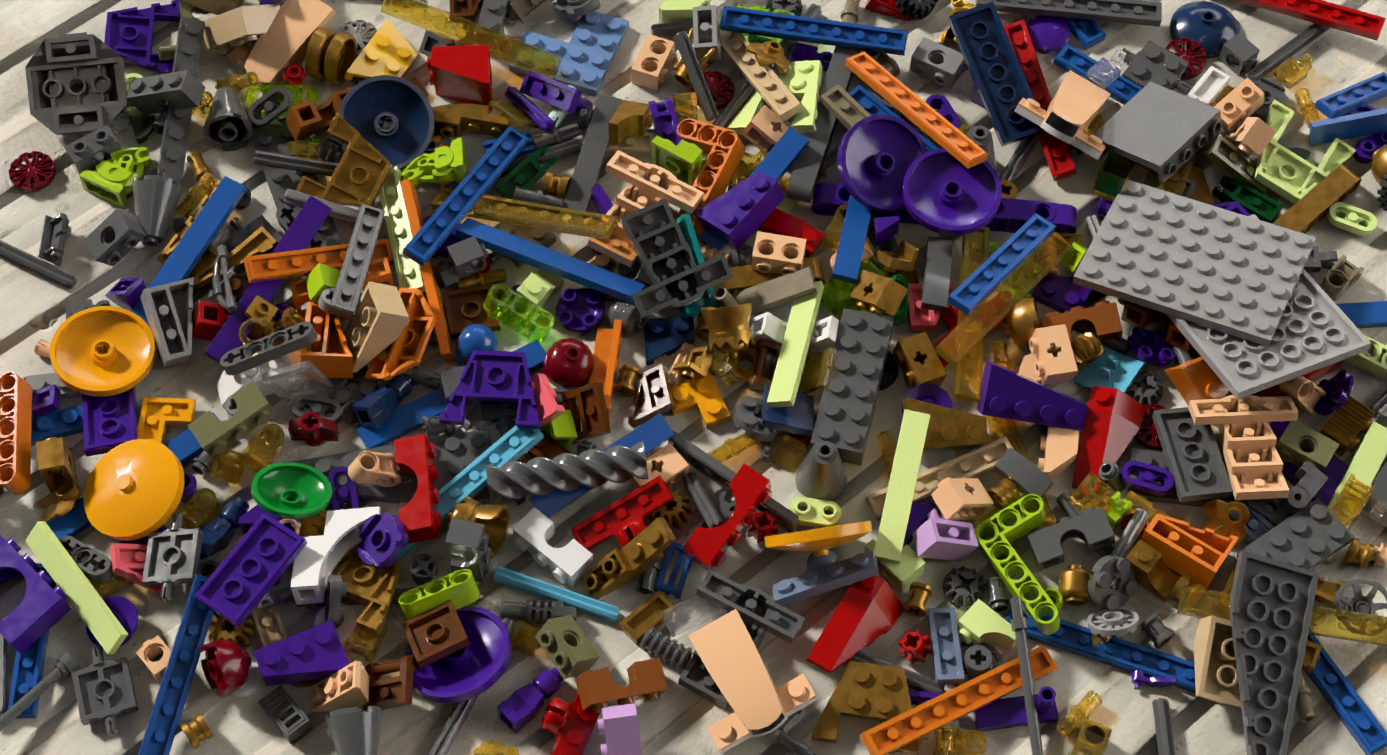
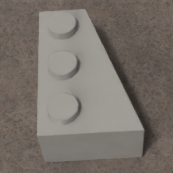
M194 277L146 288L140 297L149 327L154 336L162 368L186 363L191 356Z

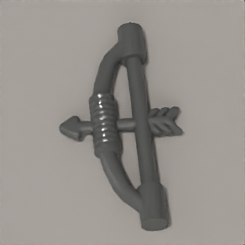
M219 245L217 247L218 256L214 266V277L212 278L214 290H210L208 298L212 299L215 295L220 305L227 309L228 313H235L237 305L232 293L230 280L237 275L235 272L236 266L234 265L230 270L228 269L227 247ZM221 266H222V272H223V278H224L223 280H222V277L220 276ZM224 284H225V290H226V296H227L225 299H224V297H225V292H224V287H223Z

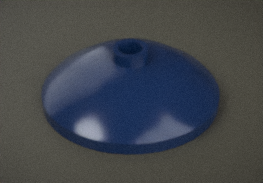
M1194 1L1179 7L1174 12L1169 26L1170 35L1173 40H1179L1180 38L1195 40L1204 48L1206 58L1219 57L1223 44L1240 32L1237 20L1226 8L1207 1ZM1182 44L1177 45L1182 50Z

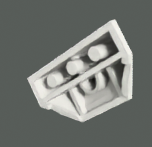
M301 349L236 375H228L223 370L216 385L222 407H224V403L229 396L252 381L256 383L266 396L320 381L322 377H302ZM262 350L256 352L253 356L257 355V354L260 353Z

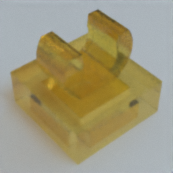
M290 306L283 311L281 320L277 321L275 325V330L278 331L280 328H288L305 321Z

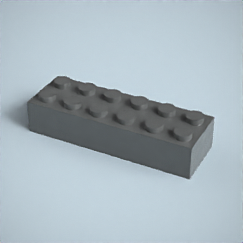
M844 308L810 442L811 449L820 441H829L837 447L842 462L862 466L893 335L894 317Z

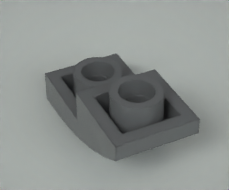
M1011 447L994 465V470L1015 483L1017 489L1024 495L1035 494L1042 498L1053 485V481L1045 473Z

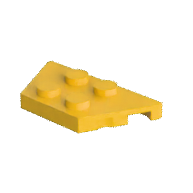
M386 19L348 68L344 78L352 80L353 76L368 79L380 75L403 78L416 61L418 53L393 24Z

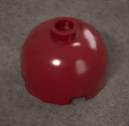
M573 338L561 339L553 343L546 352L543 371L549 382L557 388L582 387L588 382L593 372V353L580 340Z
M230 640L213 641L201 647L200 653L205 651L206 657L201 660L205 678L211 689L217 688L220 691L216 694L218 697L234 693L245 684L249 676V666L252 664L251 657L246 650L243 651L238 644Z

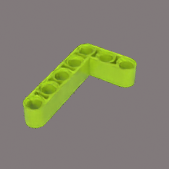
M1029 494L981 522L975 529V535L980 551L1002 579L1013 597H1021L1023 610L1037 630L1042 634L1051 635L1058 631L1060 627L1057 607L1011 546L1012 542L1026 535L1034 528L1039 527L1046 519L1042 498L1035 494ZM1032 508L1039 509L1034 513L1027 512ZM1009 522H1015V523H1016V524L1013 525V526H1009V527H1008V526H1005V525H1006L1007 523H1009ZM986 536H994L990 540H983ZM1001 555H1007V556H1008V557H1007L1006 559H1004V560H998V559H997V558H998L999 556H1001ZM1015 575H1022V576H1023V577H1022L1021 579H1019V580H1012V579H1011V578H1012L1013 576H1015ZM1030 595L1038 596L1035 600H1026ZM1043 616H1053V618L1049 621L1041 620Z

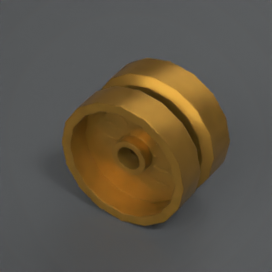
M324 27L317 28L309 41L306 51L305 72L307 76L319 80L326 78V81L343 85L347 81L344 77L348 66L355 61V37L343 32L336 34L332 29Z

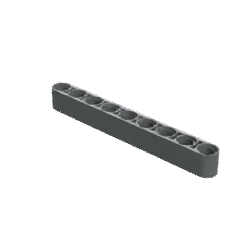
M835 47L819 96L837 84L848 92L854 73L845 66V61L847 58L859 54V49ZM820 97L819 102H817L818 116L815 119L816 132H806L805 134L810 144L796 160L786 193V198L811 203L838 119L820 103Z

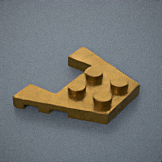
M337 113L327 134L349 144L327 186L303 176L296 191L340 205L361 207L363 203L372 206L392 169V164L371 143H368L354 127L346 122L343 116Z
M356 546L341 558L331 575H341V579L346 580L347 590L345 597L368 605L356 620L357 628L379 636L402 568L400 563L396 561L392 562L388 568L367 564L359 556L358 547ZM291 592V594L289 595L291 602L296 604L293 593ZM316 603L298 605L311 610Z
M849 661L812 732V740L837 743L841 715L888 721L912 709L904 668ZM918 739L895 750V752L920 755Z

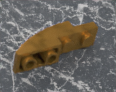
M462 103L431 107L434 115V133H439L448 138H459L462 136L463 131L499 138L511 126L510 117L490 114L488 105Z
M658 517L622 549L614 548L579 579L588 597L597 600L615 591L664 557L662 552L676 541L665 518Z

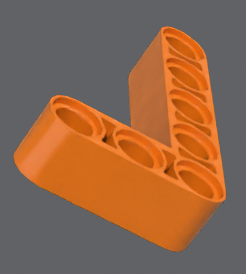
M685 119L677 126L678 135L684 141L696 144L703 150V153L709 155L692 186L704 192L701 202L692 214L680 209L675 221L682 214H690L697 240H699V237L705 230L697 219L695 212L724 194L745 153V146L733 130L694 119ZM682 225L681 228L684 235L685 228L684 225Z
M9 371L0 374V485L11 493L20 495L28 489L31 481L32 387L15 372Z

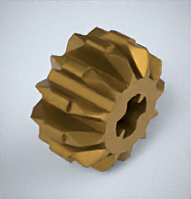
M1091 332L1080 334L1070 341L1078 371H1082L1096 362L1104 351L1099 339Z
M669 486L668 488L674 500L649 514V521L652 523L658 517L665 518L671 530L673 526L680 530L682 523H688V514L692 512V507L688 504V496H682L680 488L672 492Z
M213 615L212 620L214 624H210L208 629L209 633H211L208 635L210 642L230 640L240 647L242 645L250 647L248 639L254 638L255 633L252 630L254 623L248 619V616L237 628L223 617Z

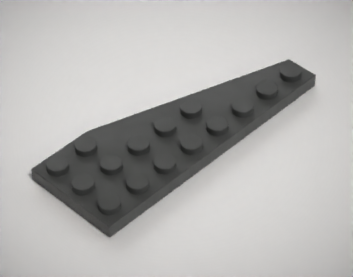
M489 429L428 439L429 442L434 443L436 448V457L433 458V465L437 468L438 480L435 481V488L439 491L492 446ZM393 444L292 462L311 466L329 478V474L333 469L340 466L348 468L362 451L395 454V446ZM397 465L398 474L401 477V482L398 485L382 487L380 485L357 483L359 499L400 504V502L408 503L416 493L418 479L413 476L403 475ZM343 476L340 478V484L345 485L348 478ZM488 486L472 499L482 504L491 503Z
M1243 550L1238 553L1229 610L1247 755H1287L1319 573Z

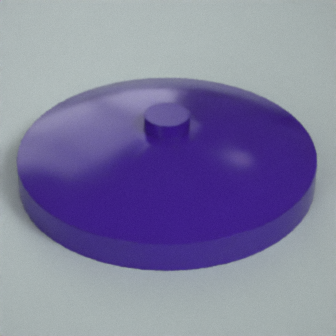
M872 115L854 124L843 136L837 155L839 174L847 191L863 206L879 212L899 211L906 208L902 197L905 174L913 161L927 153L928 149L919 133L905 121L890 115Z
M939 148L921 155L909 166L903 181L902 197L909 214L920 225L939 234L959 236L976 232L992 221L1000 206L1002 186L996 171L987 161L968 169L944 148Z
M465 606L457 609L456 611L471 645L423 668H420L417 663V669L413 672V689L429 701L449 704L472 699L493 686L506 670L512 651L510 635L504 623L497 615L479 607ZM409 642L405 649L404 656H414V653Z

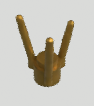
M693 28L690 29L688 34L690 42L693 38ZM711 48L699 61L702 72L714 62L707 60L716 51L715 48ZM680 55L678 62L673 67L677 71L674 77L679 83L689 87L692 83Z

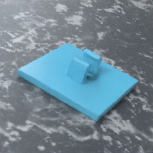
M1103 347L1104 351L1101 357L1089 367L1084 368L1075 380V384L1092 390L1094 385L1115 388L1126 393L1145 365V362Z

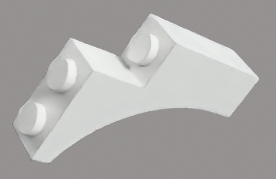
M380 507L327 511L324 535L303 537L306 539L307 544L294 559L291 590L297 605L324 602L328 576L331 575L341 558L361 543L362 538L359 537V533L363 524L372 515H382Z

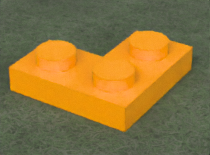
M712 374L707 375L706 378L695 379L694 381L671 387L676 407L671 410L673 416L697 408L706 428L730 421L729 411Z
M144 397L138 424V439L155 440L164 445L167 425L188 426V424L194 421L197 405L195 399Z

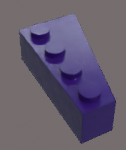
M986 359L976 408L982 415L1083 431L1088 408L1085 403Z

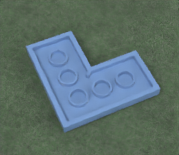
M591 11L582 15L569 43L525 31L509 63V71L526 76L527 71L530 70L565 85H571L583 93L597 96L629 28V21Z

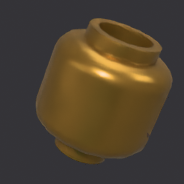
M1069 565L1067 570H1063L1058 575V591H1060L1067 605L1081 606L1091 599L1088 593V580L1092 581L1093 575L1091 572L1084 570L1082 565Z

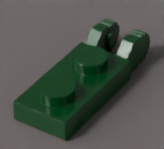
M545 145L532 156L529 155L494 186V189L510 206L514 203L513 195L516 186L529 190L557 163L558 159L556 156L551 157L542 167L536 162V160L546 154L548 148Z
M1223 176L1220 180L1221 186H1215L1212 190L1213 195L1220 201H1236L1250 215L1255 214L1259 220L1273 224L1284 207L1283 204L1247 184L1240 183L1228 176Z

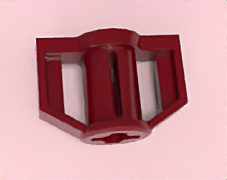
M307 412L299 418L289 420L288 431L292 441H305L306 444L313 447L320 446L325 441H338L339 431L336 421L322 418L317 412Z

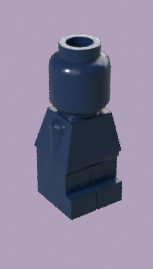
M407 374L398 375L391 379L385 387L383 386L367 393L364 399L353 404L352 408L360 425L378 428L393 416L399 402L412 392V387L414 386L413 379Z
M239 497L235 501H229L220 512V517L217 516L202 526L203 540L200 559L203 560L227 548L235 533L234 529L240 527L238 523L239 518L248 512L247 510L250 508L246 501Z

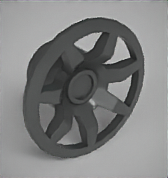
M1366 578L1352 579L1343 584L1334 598V612L1338 622L1343 628L1354 635L1368 637L1381 633L1387 628V618L1383 623L1375 615V611L1387 609V603H1373L1372 600L1379 590L1387 602L1386 589L1379 583ZM1358 584H1368L1373 586V588L1366 596H1363ZM1351 585L1353 586L1354 597L1352 599L1341 596L1346 588ZM1340 601L1345 604L1344 609H1343V613H1344V616H1343V617H1342L1341 612H1340V609H1339V602H1340ZM1345 620L1353 625H1357L1359 630L1351 627ZM1369 620L1379 626V628L1373 631H1364L1366 622Z
M986 642L979 645L960 643V649L968 646L965 656H962L964 675L967 674L969 676L968 681L997 668L991 665L992 654L997 659L999 666L1004 664L999 652ZM953 684V685H954V687H958V686H960L961 684Z

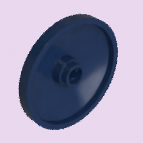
M380 75L361 81L347 93L338 111V114L343 116L346 122L354 127L368 143H371L392 164V168L396 166L400 170L406 168L415 158L427 151L434 135V115L427 97L416 85L401 77ZM342 142L346 150L349 144Z

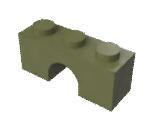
M254 381L231 395L237 404V410L230 419L224 421L217 420L209 410L188 424L189 429L203 450L211 458L223 453L229 445L245 438L251 430L267 423L276 414Z

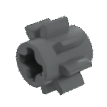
M326 138L322 144L317 143L314 153L317 154L320 161L339 163L344 155L341 149L343 145L335 140Z

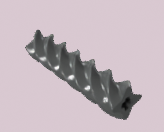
M639 442L631 448L616 445L610 447L605 452L590 449L578 456L571 453H563L552 460L545 457H537L531 459L526 464L519 461H510L503 464L500 468L493 465H485L491 503L498 501L502 497L519 499L528 493L546 495L555 489L572 491L581 485L598 487L608 480L614 483H625L634 476L640 479H648L647 460L643 442Z

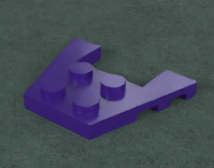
M172 0L171 4L160 5V3L151 4L150 8L138 10L137 7L107 12L104 43L124 59V62L160 74L172 73L174 60L160 61L159 54L151 53L155 20L179 22V0Z
M474 350L460 376V382L455 392H452L448 399L449 403L445 411H442L439 416L440 423L464 425L468 400L519 403L516 418L517 428L541 429L525 352Z

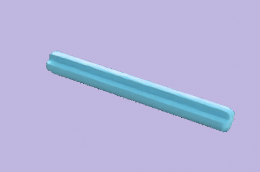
M497 567L493 575V580L497 583L550 601L564 602V606L576 607L579 611L611 622H616L620 613V608L503 567Z

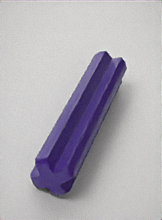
M509 86L507 88L505 97L543 131L552 130L554 121L516 87Z

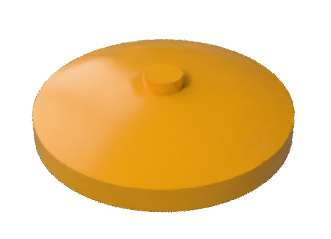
M114 306L92 307L75 313L58 327L50 344L51 363L59 380L75 392L95 397L117 395L138 385L150 372L156 356L155 340L148 324L135 313Z
M150 439L127 441L110 450L95 465L85 486L84 509L90 523L102 534L119 541L137 540L158 530L169 520L182 498L184 471L181 462L165 445Z
M863 521L766 536L764 540L766 548L787 552L813 551V557L828 555L829 549L848 544L872 532L871 521Z

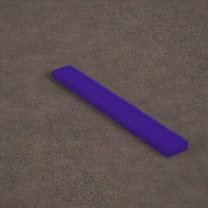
M310 196L272 253L306 249L332 208ZM285 279L251 283L238 302L237 311L230 314L204 355L220 364V359L225 353L240 347L257 323L245 315L246 310L256 296H260L270 303Z

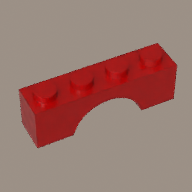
M425 433L395 439L396 464L403 475L413 476L418 479V486L414 497L406 505L399 508V517L404 526V532L408 534V544L439 538V527H442L440 512L437 511L440 495L438 489L435 488V481L438 480V471L436 466L433 465V458L436 457L435 445L433 442H429Z
M745 463L729 483L730 492L736 500L732 516L727 522L715 528L697 527L682 548L685 556L707 571L713 570L714 567H720L726 558L724 553L728 547L736 545L741 537L740 531L744 525L752 523L757 514L755 511L760 503L765 504L772 494L770 480Z

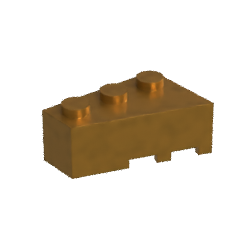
M907 397L902 399L903 415L905 409L930 414L923 449L988 443L986 417Z

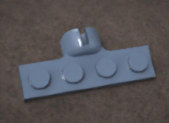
M829 550L828 555L813 557L812 552L807 559V571L804 574L791 579H784L772 585L775 603L785 607L878 575L875 554L871 550L839 561L836 553Z

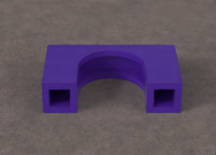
M0 535V583L11 578H23L26 580L27 586L22 602L0 622V634L20 654H23L72 608L65 602L68 596L58 586L54 589L49 586L52 582L50 577L42 569L37 573L33 569L37 564L27 554L21 556L18 553L22 548L11 537L6 541Z

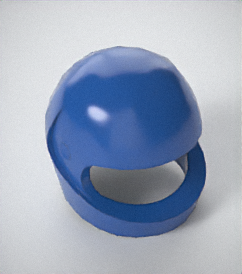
M473 324L467 326L457 339L455 359L458 366H466L460 354L469 359L474 350L497 351L498 339L492 329L485 325Z

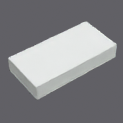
M1211 66L1187 96L1193 99L1198 98L1202 103L1211 105L1230 83L1231 77Z

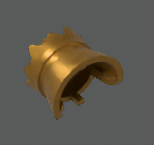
M752 303L700 309L709 327L710 351L714 350L715 347L718 353L728 354V358L738 357V352L748 349L749 341L755 344L749 324Z
M467 496L464 499L465 503L456 504L453 512L450 511L448 513V530L452 518L484 524L486 535L489 536L488 547H491L490 556H495L499 552L507 534L510 520L509 506L483 505L481 502Z

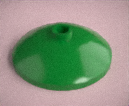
M282 462L261 469L253 478L251 493L255 502L268 513L286 519H303L320 513L329 505L332 497V486L322 472L311 466L294 462Z

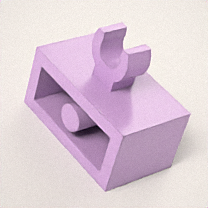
M936 509L928 513V520L912 533L918 557L961 562L979 547L972 523L946 520L942 513L938 516Z
M635 703L602 708L603 718L597 719L599 736L605 735L606 744H600L602 755H642Z

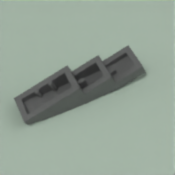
M928 236L920 308L946 312L952 263L951 240Z

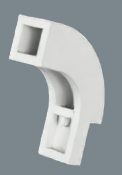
M769 312L752 318L750 327L755 340L754 345L757 344L759 339H768L782 345L788 322L777 318ZM830 316L815 322L806 357L824 354L826 345L836 341L838 319Z

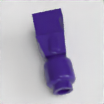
M555 667L551 670L546 669L542 671L532 681V684L529 683L515 690L507 700H503L497 706L498 717L515 734L535 718L540 708L544 705V699H549L561 688V682L564 679Z

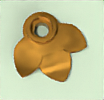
M765 41L764 43H750L747 46L746 51L756 55L760 67L774 64L780 72L786 73L788 71L790 63L783 55L784 50L778 42Z
M73 482L65 483L56 491L36 503L37 506L45 508V511L37 521H45L47 523L54 520L57 516L62 517L70 512L82 494L80 486L75 485Z
M1213 499L1202 506L1204 512L1210 516L1204 524V531L1206 528L1214 530L1215 534L1229 538L1230 535L1239 537L1234 547L1243 542L1247 535L1245 524L1250 517L1249 510L1244 503L1238 501L1226 503L1220 499ZM1231 512L1238 513L1240 518H1234Z

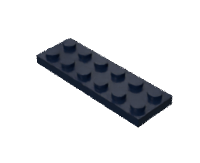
M993 1L949 16L948 22L1001 147L1045 132L1039 125L1014 111L1022 98L1026 100L1028 98L1035 99Z

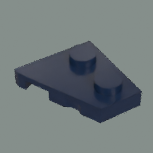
M694 316L647 319L644 326L646 365L654 364L655 359L665 354L668 357L676 353L684 343H695Z

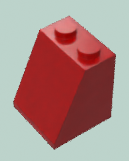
M489 45L432 47L431 56L427 57L428 71H430V85H435L436 95L464 104L488 105L489 110L492 111V69Z

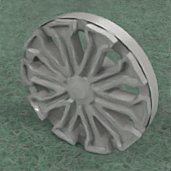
M351 20L344 23L342 27H339L336 34L343 32L355 37V58H357L375 35L377 29L373 24L365 22V20L353 22Z
M1118 607L1114 611L1102 608L1088 616V628L1095 635L1101 634V637L1111 638L1112 635L1122 637L1127 635V633H1133L1137 630V627H1139V616L1134 610Z

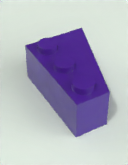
M759 170L695 212V215L704 230L738 251L784 200L785 195L777 180Z
M332 620L253 651L266 686L301 683V681L311 680L322 681L350 664Z

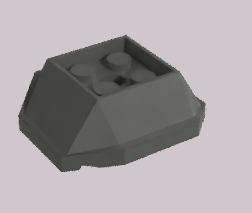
M94 34L44 39L37 52L25 66L30 114L57 136L94 132L106 125L110 126L129 106V102L126 99L128 93L124 59ZM83 82L82 91L74 93V84Z

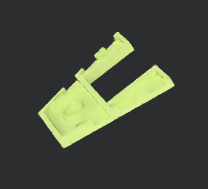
M820 60L789 62V69L786 73L780 72L774 66L772 69L797 100H802L801 106L803 110L795 115L791 127L799 133L816 132L815 119L818 116L817 102H819L820 97L818 89L821 87L823 69ZM757 91L752 94L727 126V129L735 131L737 135L741 134L765 105V100Z
M1274 99L1269 107L1266 124L1276 130L1277 133L1259 155L1254 179L1296 204L1338 166L1344 164L1352 157L1356 149L1335 138L1318 167L1277 143L1295 112Z

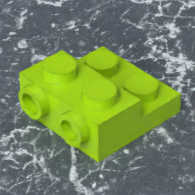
M656 135L651 141L652 164L668 170L678 180L693 186L707 159L703 156V150L696 144L688 143L683 139L676 146L670 140Z

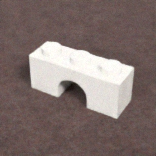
M535 507L512 528L515 545L524 552L527 550L531 553L538 565L543 568L547 566L553 571L554 577L563 584L566 582L573 588L579 579L594 566L593 554L574 539L562 548L549 546L547 542L555 535L554 523Z

